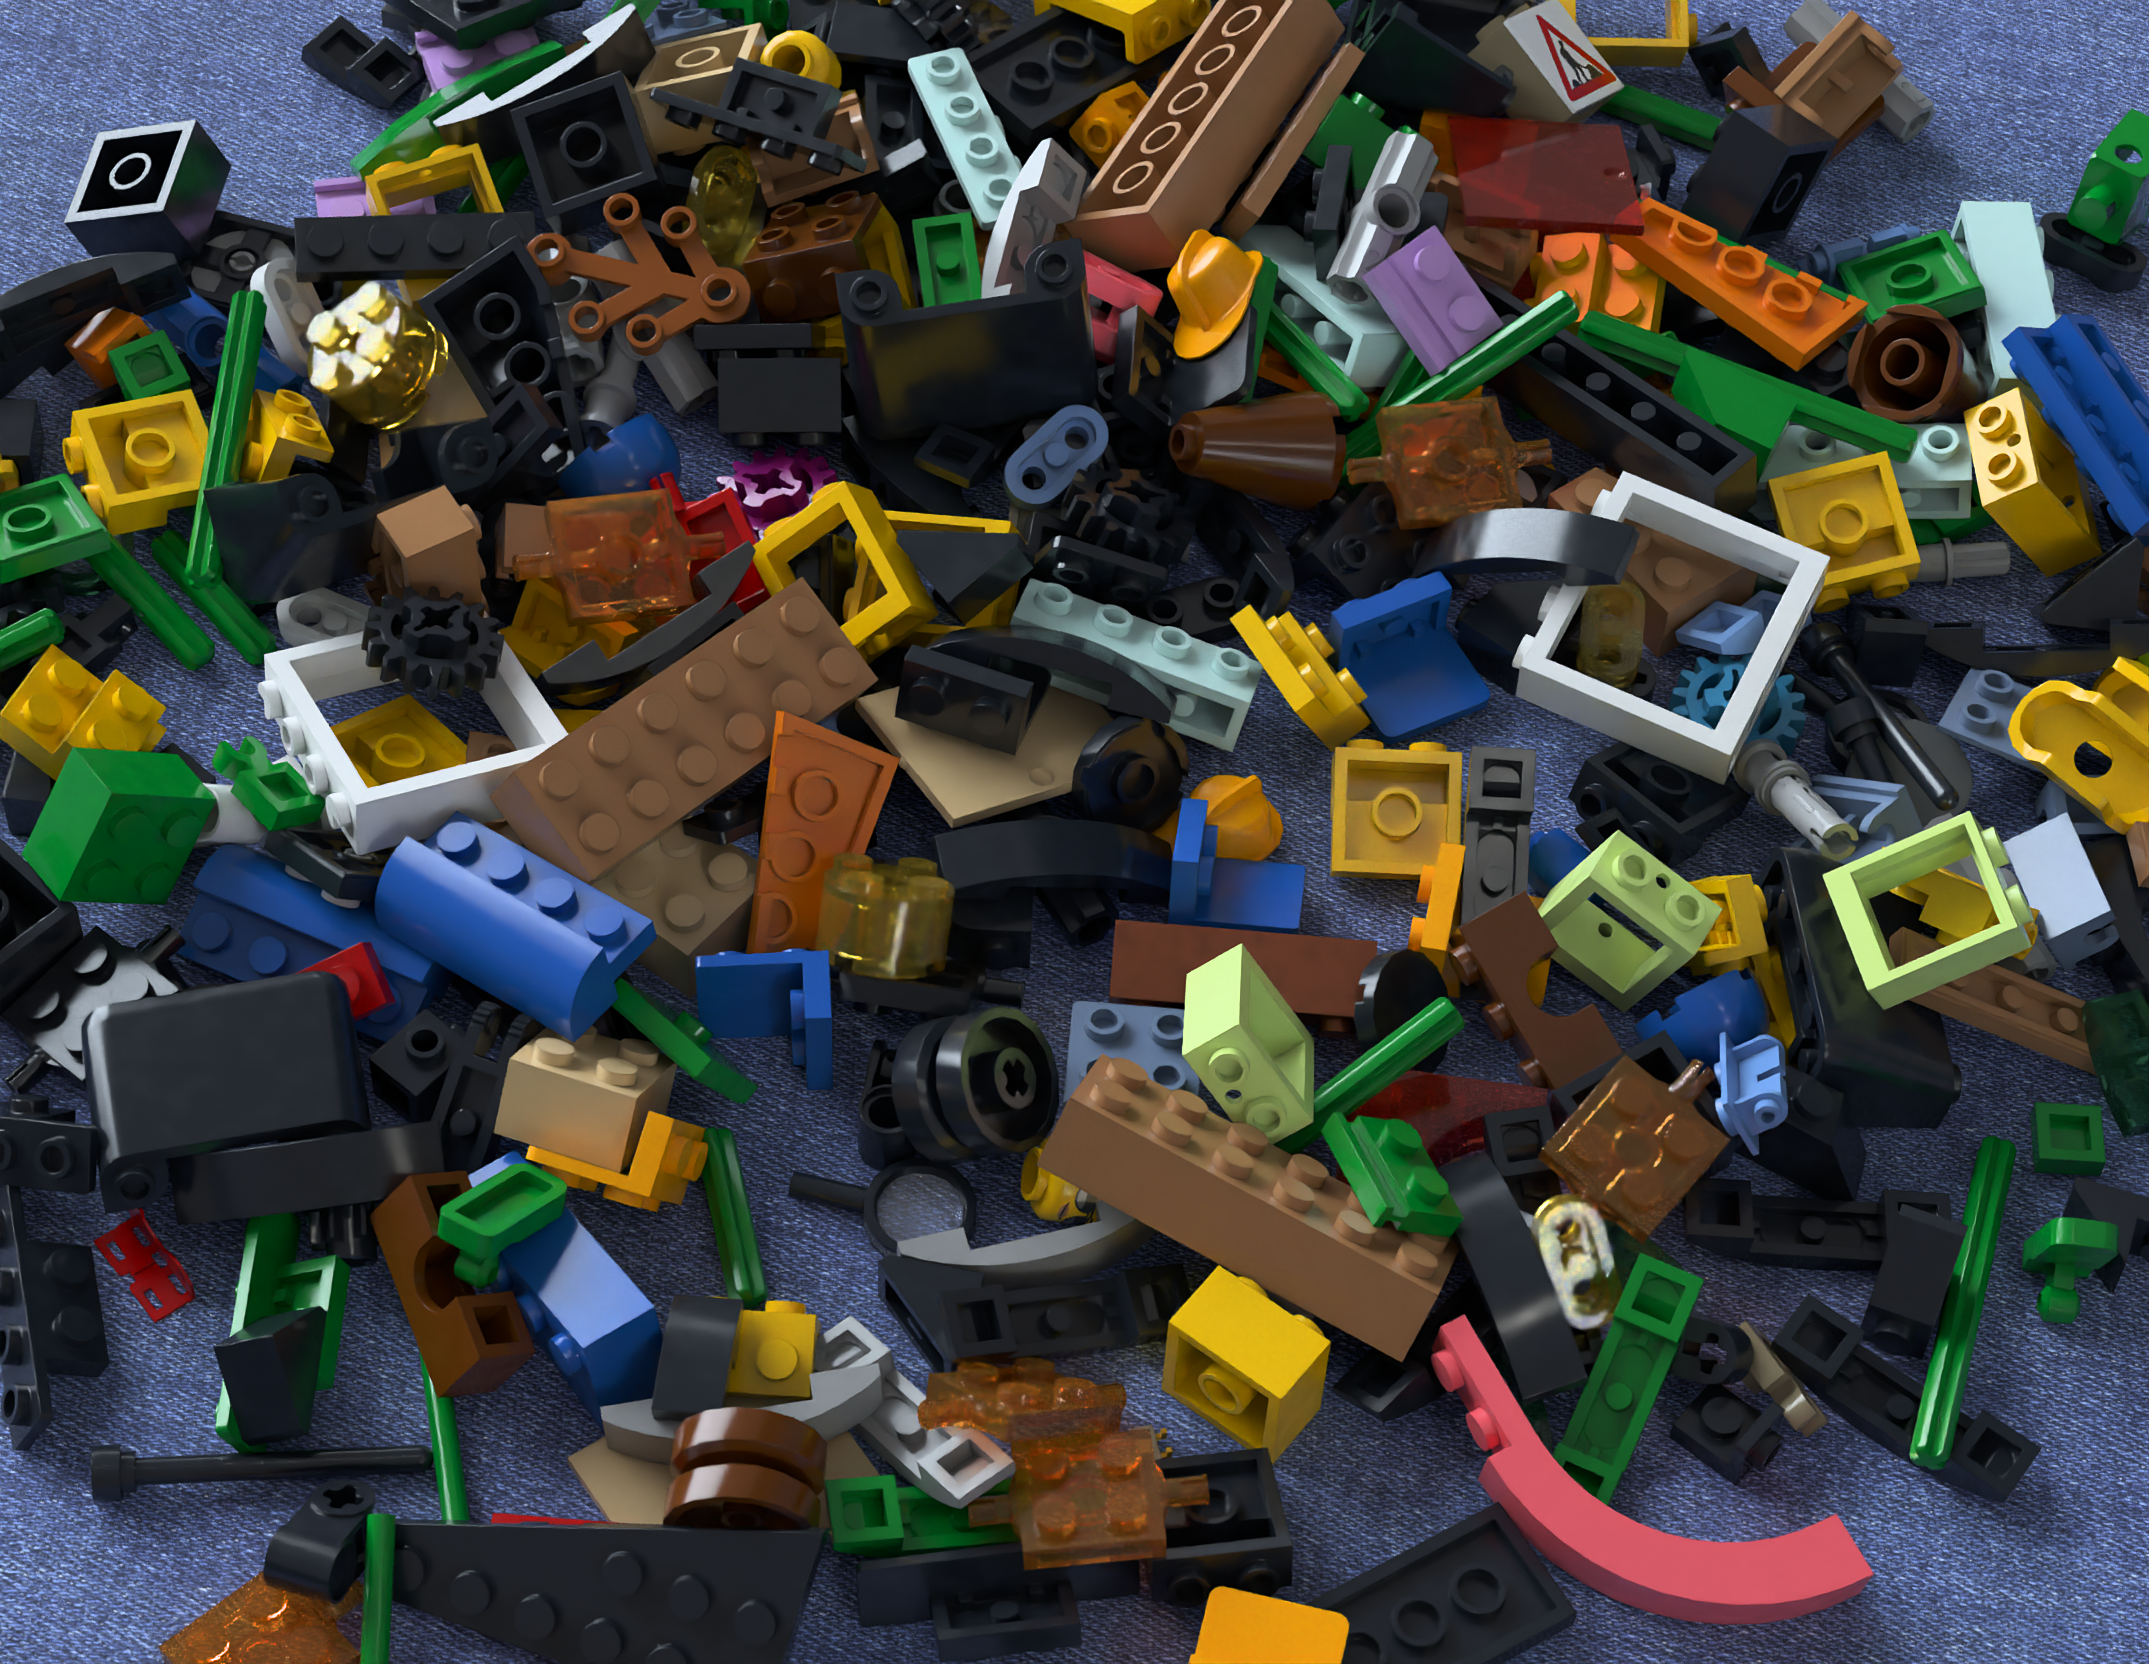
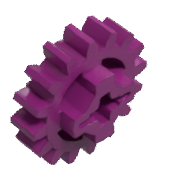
M778 446L774 456L765 458L760 450L754 451V462L746 465L743 462L735 461L732 463L734 476H718L716 479L719 492L730 486L737 492L759 541L764 538L763 533L771 524L786 517H794L812 504L811 499L818 490L831 483L838 482L835 470L828 468L824 456L821 455L811 460L808 448L804 447L799 449L793 456H787L785 446ZM806 489H810L812 491V494L807 493ZM718 492L711 493V494L708 495V497H710V496H712V495H714V494H716V493H718Z

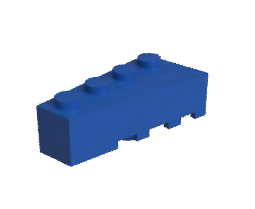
M515 1149L470 1174L468 1177L474 1188L510 1165L528 1163ZM566 1206L561 1217L521 1242L509 1244L499 1253V1273L495 1281L490 1285L497 1293L513 1291L527 1329L604 1434L600 1407L653 1399L663 1342L655 1306Z

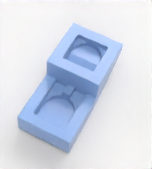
M1761 590L1740 607L1716 600L1675 631L1677 641L1722 655L1753 653L1783 595ZM1810 614L1802 629L1812 623Z

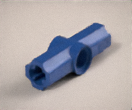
M188 287L192 295L191 298L143 316L145 320L158 330L164 329L168 338L182 348L193 363L208 369L215 376H219L222 354L215 358L214 351L217 341L226 335L228 318L199 294ZM261 345L253 395L255 389L276 394L278 389H286L302 395L301 389L305 379Z

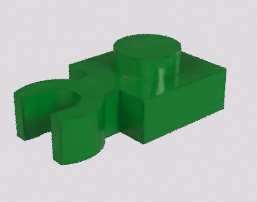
M252 736L244 738L239 752L227 741L219 743L212 759L213 767L222 776L235 781L231 793L270 832L319 821L326 805V799L320 794L313 795L305 779L287 761L272 764L266 758L267 750L265 746Z

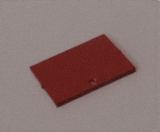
M1447 116L1446 128L1465 226L1643 236L1645 225L1620 126Z

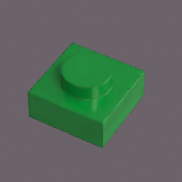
M2035 1102L2030 1114L2034 1172L2100 1176L2106 1163L2101 1106Z

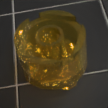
M377 282L364 284L357 293L341 302L332 312L324 311L319 313L307 329V340L312 343L307 358V374L311 384L354 418L366 425L373 424L378 429L395 427L416 414L431 396L424 389L433 373L441 378L447 365L448 345L444 334Z
M838 853L834 855L833 867L824 873L815 951H829V964L833 966L835 954L853 959L852 972L868 976L899 979L926 977L927 964L933 963L939 973L944 970L946 965L955 888L947 880L936 876L937 864L931 860L904 857L898 860V866L875 864L871 857L858 853Z

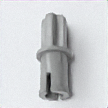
M1941 538L1940 543L1918 545L1916 547L1921 560L1917 579L1908 582L1942 581L1944 586H1951L1953 578L2006 574L2010 570L2011 563L2008 544L2000 541L1952 545L1949 538Z

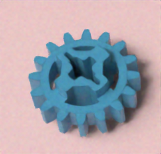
M1719 654L1717 664H1712L1703 656L1698 657L1694 672L1685 669L1680 672L1677 687L1672 689L1668 710L1715 730L1753 654H1743L1741 661H1732L1730 655ZM1792 674L1777 678L1744 746L1753 740L1766 738L1775 741L1785 751L1786 755L1791 756L1794 753L1798 737L1802 735L1806 714L1802 713L1805 702L1804 694L1791 693L1795 680Z

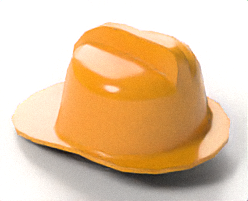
M1199 229L1192 233L1181 251L1178 261L1172 267L1167 277L1169 291L1181 313L1173 345L1179 357L1186 360L1202 358L1215 351L1232 335L1241 323L1247 310L1256 278L1261 271L1264 262L1261 252L1254 250L1243 252L1230 240L1223 237H1214L1204 229Z
M1231 774L1215 775L1203 780L1191 791L1188 798L1208 800L1206 825H1218L1216 857L1263 861L1279 846L1283 833L1281 817L1263 794L1262 782L1255 774L1247 778ZM1181 807L1173 812L1160 828L1152 832L1153 835L1170 843L1172 853L1174 852Z

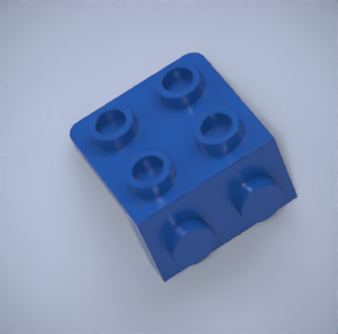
M1441 571L1419 579H1406L1398 583L1393 589L1364 600H1351L1338 610L1331 612L1328 641L1335 652L1327 657L1328 662L1336 673L1346 667L1365 691L1368 698L1359 705L1372 723L1370 725L1379 739L1386 744L1401 742L1486 708L1489 703V688L1446 627L1452 587Z

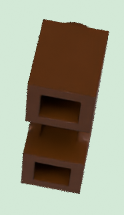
M1525 890L1458 927L1449 939L1453 950L1448 952V956L1453 969L1466 986L1473 983L1487 1005L1482 1008V1013L1489 1029L1500 1042L1508 1040L1521 1061L1516 1065L1519 1078L1534 1099L1542 1096L1545 1103L1550 1107L1553 1091L1623 1053L1594 1003L1568 1016H1553L1540 1010L1531 1000L1527 990L1529 970L1548 960L1559 945Z
M466 1171L409 1175L369 1216L438 1398L494 1392L536 1353L513 1291L476 1295L472 1285L455 1277V1260L460 1253V1248L442 1240L438 1236L441 1207L473 1188Z

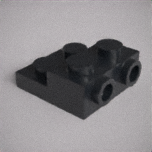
M1620 741L1585 760L1567 798L1575 803L1576 810L1584 821L1613 807L1617 808L1659 861L1671 869L1697 854L1707 834L1741 816L1751 795L1729 778L1722 785Z
M1268 1447L1130 1462V1484L1141 1529V1553L1152 1602L1170 1600L1175 1606L1192 1608L1204 1603L1211 1591L1217 1587H1228L1271 1597L1280 1587L1292 1586L1293 1543Z

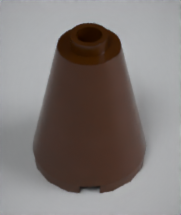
M1917 303L1900 304L1884 310L1887 313L1873 324L1867 322L1858 332L1848 354L1847 378L1851 389L1855 390L1861 402L1860 405L1867 412L1899 424H1931L1936 422L1962 424L1965 423L1964 411L1987 401L1988 385L1982 372L1954 325L1943 314Z
M1302 390L1187 412L1172 428L1168 447L1169 453L1175 460L1178 469L1185 474L1297 512H1314L1318 510L1315 505L1319 500H1330L1337 490L1344 469L1346 439L1345 435L1335 434L1332 416L1341 417L1335 402L1325 393Z

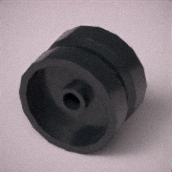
M995 1006L976 1010L963 1016L952 1015L929 1020L912 1027L899 1043L893 1062L892 1099L899 1124L913 1147L932 1162L956 1165L977 1161L987 1156L1000 1157L1022 1153L1040 1145L1053 1128L1059 1106V1074L1051 1046L1038 1025L1018 1009Z

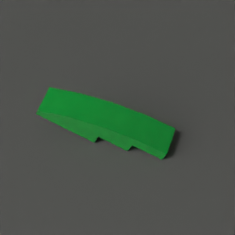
M552 39L495 60L442 88L393 122L349 162L352 173L363 182L365 181V176L373 174L376 169L387 163L403 161L408 164L430 157L434 151L445 146L433 121L482 92L491 101L497 99L515 88V85L527 81L567 57L564 46Z

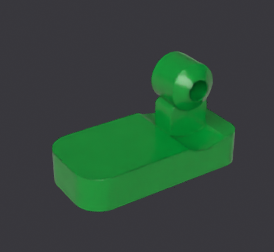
M524 1163L513 1164L442 1206L438 1236L442 1240L460 1248V1253L455 1260V1277L479 1290L487 1288L498 1276L500 1266L498 1255L509 1244L521 1242L563 1215L567 1192L566 1183L562 1179L534 1165Z
M2055 1218L2050 1220L2023 1243L2022 1270L2029 1273L2046 1275L2045 1287L2039 1293L2036 1304L2042 1321L2067 1325L2073 1323L2081 1309V1300L2074 1288L2075 1278H2088L2093 1269H2100L2118 1255L2119 1226L2108 1222L2080 1218Z

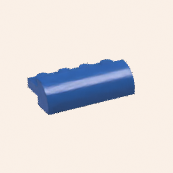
M2064 313L2048 328L2018 326L2001 341L2012 357L2010 367L2013 373L2023 384L2035 391L2044 405L2042 414L2046 422L2058 434L2065 436L2077 454L2074 457V461L2079 471L2090 482L2097 484L2109 501L2107 510L2112 520L2123 531L2137 537L2145 548L2148 547L2149 397L2093 315Z
M456 811L423 844L409 836L399 844L382 872L375 896V916L379 929L520 1012L535 1018L539 1023L574 1043L618 999L614 981L657 938L653 920L459 811Z
M226 843L217 849L206 861L192 884L199 891V894L179 933L186 941V945L182 946L175 955L238 983L295 974L360 942H371L396 1003L356 1021L355 1027L356 1033L379 1043H387L425 1008L428 1010L433 998L442 1001L455 974L379 929L375 916V902L360 901V905L357 908L333 904L321 896L322 889L313 882L295 878L285 872L286 864L242 844Z

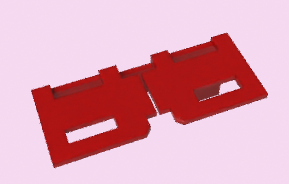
M130 1209L131 1219L97 1238L93 1243L118 1276H125L130 1273L135 1282L130 1284L129 1290L154 1323H157L196 1299L193 1283L174 1255L165 1249L154 1234L145 1218L143 1209ZM134 1228H139L150 1245L147 1247L142 1245L132 1232ZM113 1241L126 1257L121 1261H118L107 1246ZM157 1252L167 1263V1266L162 1269L152 1258V1255ZM174 1274L187 1292L181 1295L168 1277ZM150 1289L163 1305L158 1310L154 1308L144 1295Z

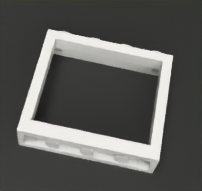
M1623 471L1612 492L1605 489L1600 492L1590 515L1621 523L1625 518H1628L1788 586L1715 730L1550 660L1589 586H1566L1564 583L1561 588L1554 585L1549 588L1538 613V620L1543 623L1536 637L1528 634L1523 637L1512 662L1513 667L1520 669L1516 696L1724 785L1823 588L1830 557Z
M484 610L483 618H488L489 616ZM363 631L264 654L265 681L258 683L257 690L264 700L265 717L269 720L275 718L280 727L282 742L287 754L290 757L298 756L302 763L305 781L310 792L313 795L320 793L326 799L327 815L332 828L342 829L357 856L397 846L407 836L416 841L428 838L456 811L461 812L480 824L504 818L489 796L512 772L568 735L504 640L497 676L495 679L485 678L483 690L479 691V693L517 751L367 788L315 704V701L400 681L395 679L384 683L380 680L382 667H367L365 663L367 651L361 649Z

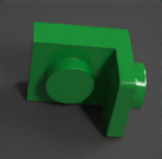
M698 0V8H721V19H744L745 26L762 23L767 42L787 31L789 8L786 0Z

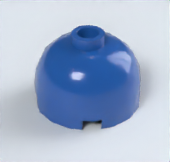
M651 413L634 417L617 426L606 434L611 442L607 443L596 453L589 446L564 470L558 480V486L575 510L629 515V526L638 523L643 530L649 528L663 514L649 482L654 477H657L663 483L660 474L672 472L677 485H679L682 466L679 450L665 426L660 424Z
M1746 967L1741 973L1738 969L1729 971L1674 999L1676 1004L1668 1010L1671 1015L1670 1017L1662 1020L1659 1012L1655 1010L1636 1024L1634 1028L1640 1042L1665 1030L1700 1081L1713 1078L1719 1089L1721 1086L1714 1070V1064L1720 1062L1719 1034L1726 1032L1735 1047L1759 1035H1768L1770 1014L1768 1004L1758 981L1750 967Z

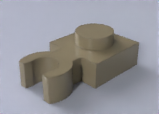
M1746 1320L1738 1327L1742 1328L1749 1336L1754 1349L1752 1366L1749 1373L1742 1379V1382L1755 1395L1762 1390L1769 1393L1774 1401L1785 1409L1784 1416L1797 1432L1801 1430L1805 1437H1810L1829 1420L1804 1390L1803 1387L1805 1386L1770 1348L1772 1342L1767 1335Z

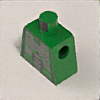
M2133 108L2093 152L2067 215V221L2071 225L2111 245L2117 246L2140 230L2149 218V116ZM2134 151L2142 159V161L2134 164L2125 162Z

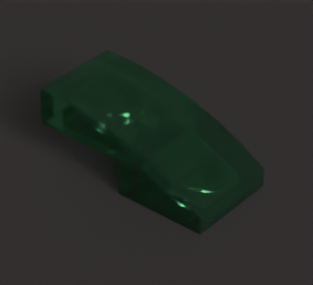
M2139 989L2087 1001L2081 1008L2084 1030L2094 1069L2113 1118L2123 1138L2149 1133V1006Z

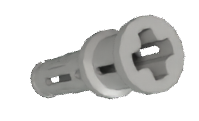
M614 335L604 359L605 368L600 371L598 377L590 380L583 393L585 408L580 419L587 448L590 446L594 453L611 442L606 434L623 424L625 419L630 418L637 404V397L633 386L642 360L632 361L625 357L618 349Z
M1766 738L1756 739L1747 743L1742 748L1733 766L1732 773L1734 779L1745 791L1755 794L1757 803L1767 813L1776 816L1784 815L1813 844L1821 855L1829 859L1842 861L1854 852L1856 846L1851 844L1844 837V834L1850 840L1858 841L1856 829L1843 820L1834 809L1810 789L1811 781L1808 773L1797 762L1788 760L1785 751L1775 741Z

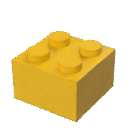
M1218 1265L1168 1322L1161 1389L1246 1449L1268 1447L1273 1465L1320 1410L1331 1341L1325 1338L1320 1328L1310 1319L1302 1315L1293 1316L1271 1301L1266 1292L1256 1282L1247 1277H1236Z

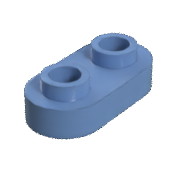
M1071 405L1059 410L1019 447L1007 461L1002 476V485L1008 499L1017 507L1028 511L1043 510L1054 504L1068 490L1079 468L1087 471L1090 463H1097L1101 459L1109 438L1108 427L1103 417L1094 409L1083 405ZM1078 434L1085 440L1086 446L1078 450L1072 449L1066 444L1065 436ZM1026 474H1036L1042 479L1043 487L1037 490L1029 489L1023 484L1022 477Z

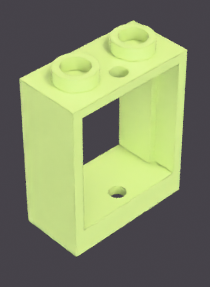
M1971 811L1822 875L1867 991L1883 1010L2032 947L2023 926L2034 921L2029 905L2018 884L2007 887L2000 870L2001 866L2010 863L2005 847L1995 827L1983 830ZM1972 855L2000 924L1896 968L1869 899Z
M1617 830L1549 891L1537 911L1559 945L1550 957L1625 1013L1695 956L1723 909L1620 830ZM1656 877H1660L1665 881L1666 888H1662L1657 884ZM1594 892L1663 943L1664 946L1658 951L1653 950L1595 906L1588 898Z
M1241 943L1188 973L1186 976L1182 1056L1233 1122H1244L1256 1127L1267 1136L1268 1142L1272 1145L1313 1123L1314 1038L1245 946ZM1229 1090H1238L1242 1095L1239 1098L1232 1099L1226 1093Z

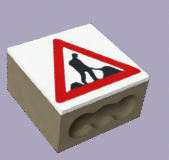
M1548 0L1533 8H1530L1528 4H1524L1506 18L1503 15L1496 17L1475 35L1480 44L1467 55L1492 72L1500 65H1505L1514 71L1512 84L1517 87V91L1505 111L1519 129L1538 133L1536 147L1583 124L1625 87L1558 0Z

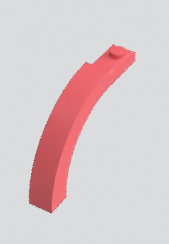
M1465 1314L1440 1327L1432 1347L1434 1354L1431 1355V1363L1434 1372L1448 1392L1457 1391L1469 1411L1466 1414V1422L1478 1446L1483 1451L1491 1449L1494 1455L1487 1458L1478 1477L1479 1482L1494 1504L1499 1502L1523 1537L1548 1560L1583 1584L1614 1600L1650 1613L1683 1621L1732 1625L1761 1624L1793 1619L1827 1609L1860 1594L1874 1575L1837 1513L1802 1530L1775 1538L1750 1542H1712L1667 1534L1642 1525L1614 1511L1587 1492L1551 1456L1517 1403Z

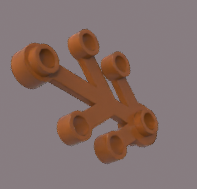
M618 193L611 196L605 202L603 212L608 227L614 233L621 235L637 264L571 249L567 239L556 233L538 235L527 246V249L551 287L564 284L573 275L627 288L599 304L586 300L575 304L571 308L568 315L571 330L574 336L583 342L599 340L605 334L607 328L664 297L685 301L659 318L650 314H640L633 317L627 324L626 336L631 349L639 355L649 356L657 353L663 347L665 341L702 321L711 325L735 324L747 313L751 304V290L746 278L734 269L717 267L699 237V226L696 216L687 207L676 206L668 209L661 218V229L665 240L671 246L681 249L695 277L670 271L642 224V213L637 200L627 193ZM625 207L633 210L632 215L626 220H616L613 218L615 211ZM677 221L690 223L688 230L683 233L676 234L670 231L671 226ZM555 248L558 250V254L552 260L543 261L538 258L539 254L546 249ZM719 288H727L731 291L730 295L722 301H715L710 298L711 293ZM595 315L598 317L596 324L590 328L578 326V322L583 316ZM651 328L656 331L654 337L649 341L640 342L635 339L636 334L641 329Z

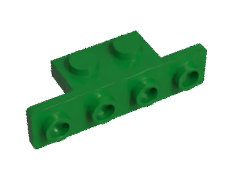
M292 1212L249 1217V1221L245 1226V1247L240 1278L235 1287L236 1303L230 1336L262 1317L321 1306L327 1311L315 1392L331 1389L334 1384L351 1267L337 1255L295 1263L301 1221ZM223 1381L220 1401L215 1409L216 1434L239 1453L266 1452L267 1443L249 1447L242 1441Z

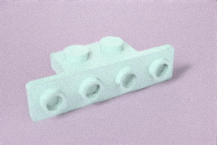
M956 47L910 58L908 60V72L978 224L982 230H992L1007 195L1022 170L1018 157L1012 155L1006 142L1002 123L997 115H993L962 48Z

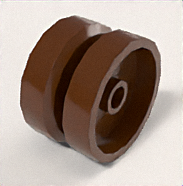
M729 1407L703 1411L685 1419L676 1429L670 1462L671 1476L674 1481L667 1488L663 1524L695 1525V1527L738 1528L740 1526H767V1529L820 1528L821 1500L817 1496L824 1490L827 1443L814 1428L794 1417L765 1409Z

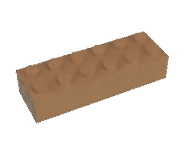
M1219 0L1080 198L1075 219L1063 222L1073 239L1081 238L1084 251L1133 274L1142 270L1172 268L1178 261L1180 253L1192 233L1199 229L1209 231L1211 226L1224 215L1226 204L1238 186L1251 175L1253 164L1266 145L1276 138L1280 130V124L1291 108L1304 97L1306 86L1318 68L1331 57V49L1344 32L1345 27L1328 1Z
M801 577L512 772L489 798L530 852L591 886L683 820L692 816L706 804L712 802L769 762L771 759L777 711H786L817 725H822L853 703L879 679L804 578Z
M1103 1053L1070 1096L1036 1164L1040 1168L1231 1271L1253 1280L1259 1286L1400 1362L1404 1360L1435 1303L1459 1252L1457 1244L1451 1241L1449 1237L1397 1230L1394 1223L1388 1220L1385 1221L1381 1228L1373 1227L1352 1187L1330 1176L1327 1168L1316 1159L1303 1154L1291 1155L1270 1144L1267 1136L1256 1127L1244 1122L1231 1123L1209 1111L1207 1104L1198 1096L1180 1089L1172 1091L1149 1079L1147 1072L1135 1062L1121 1057L1112 1059Z

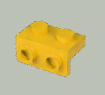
M255 389L251 402L239 474L243 483L286 478L296 454L330 463L334 449L314 407L306 397L286 389H278L276 394Z
M540 573L529 574L511 626L498 630L501 635H504V640L525 671L535 678H538L543 671L593 639L609 660L633 645L639 634L638 629L558 576ZM620 683L589 692L556 697L572 705L585 706L616 694Z
M1751 874L1711 876L1688 882L1723 910L1695 956L1681 967H1690L1692 976L1711 973L1712 976H1719L1738 969V971L1744 970L1746 967H1750L1748 956L1769 951L1762 924L1768 919L1767 904L1761 888L1756 884L1753 885Z
M792 1301L765 1302V1311L743 1310L735 1370L731 1369L728 1396L812 1400L809 1374L814 1373L816 1344L817 1337L821 1335V1322L816 1314H806V1304Z

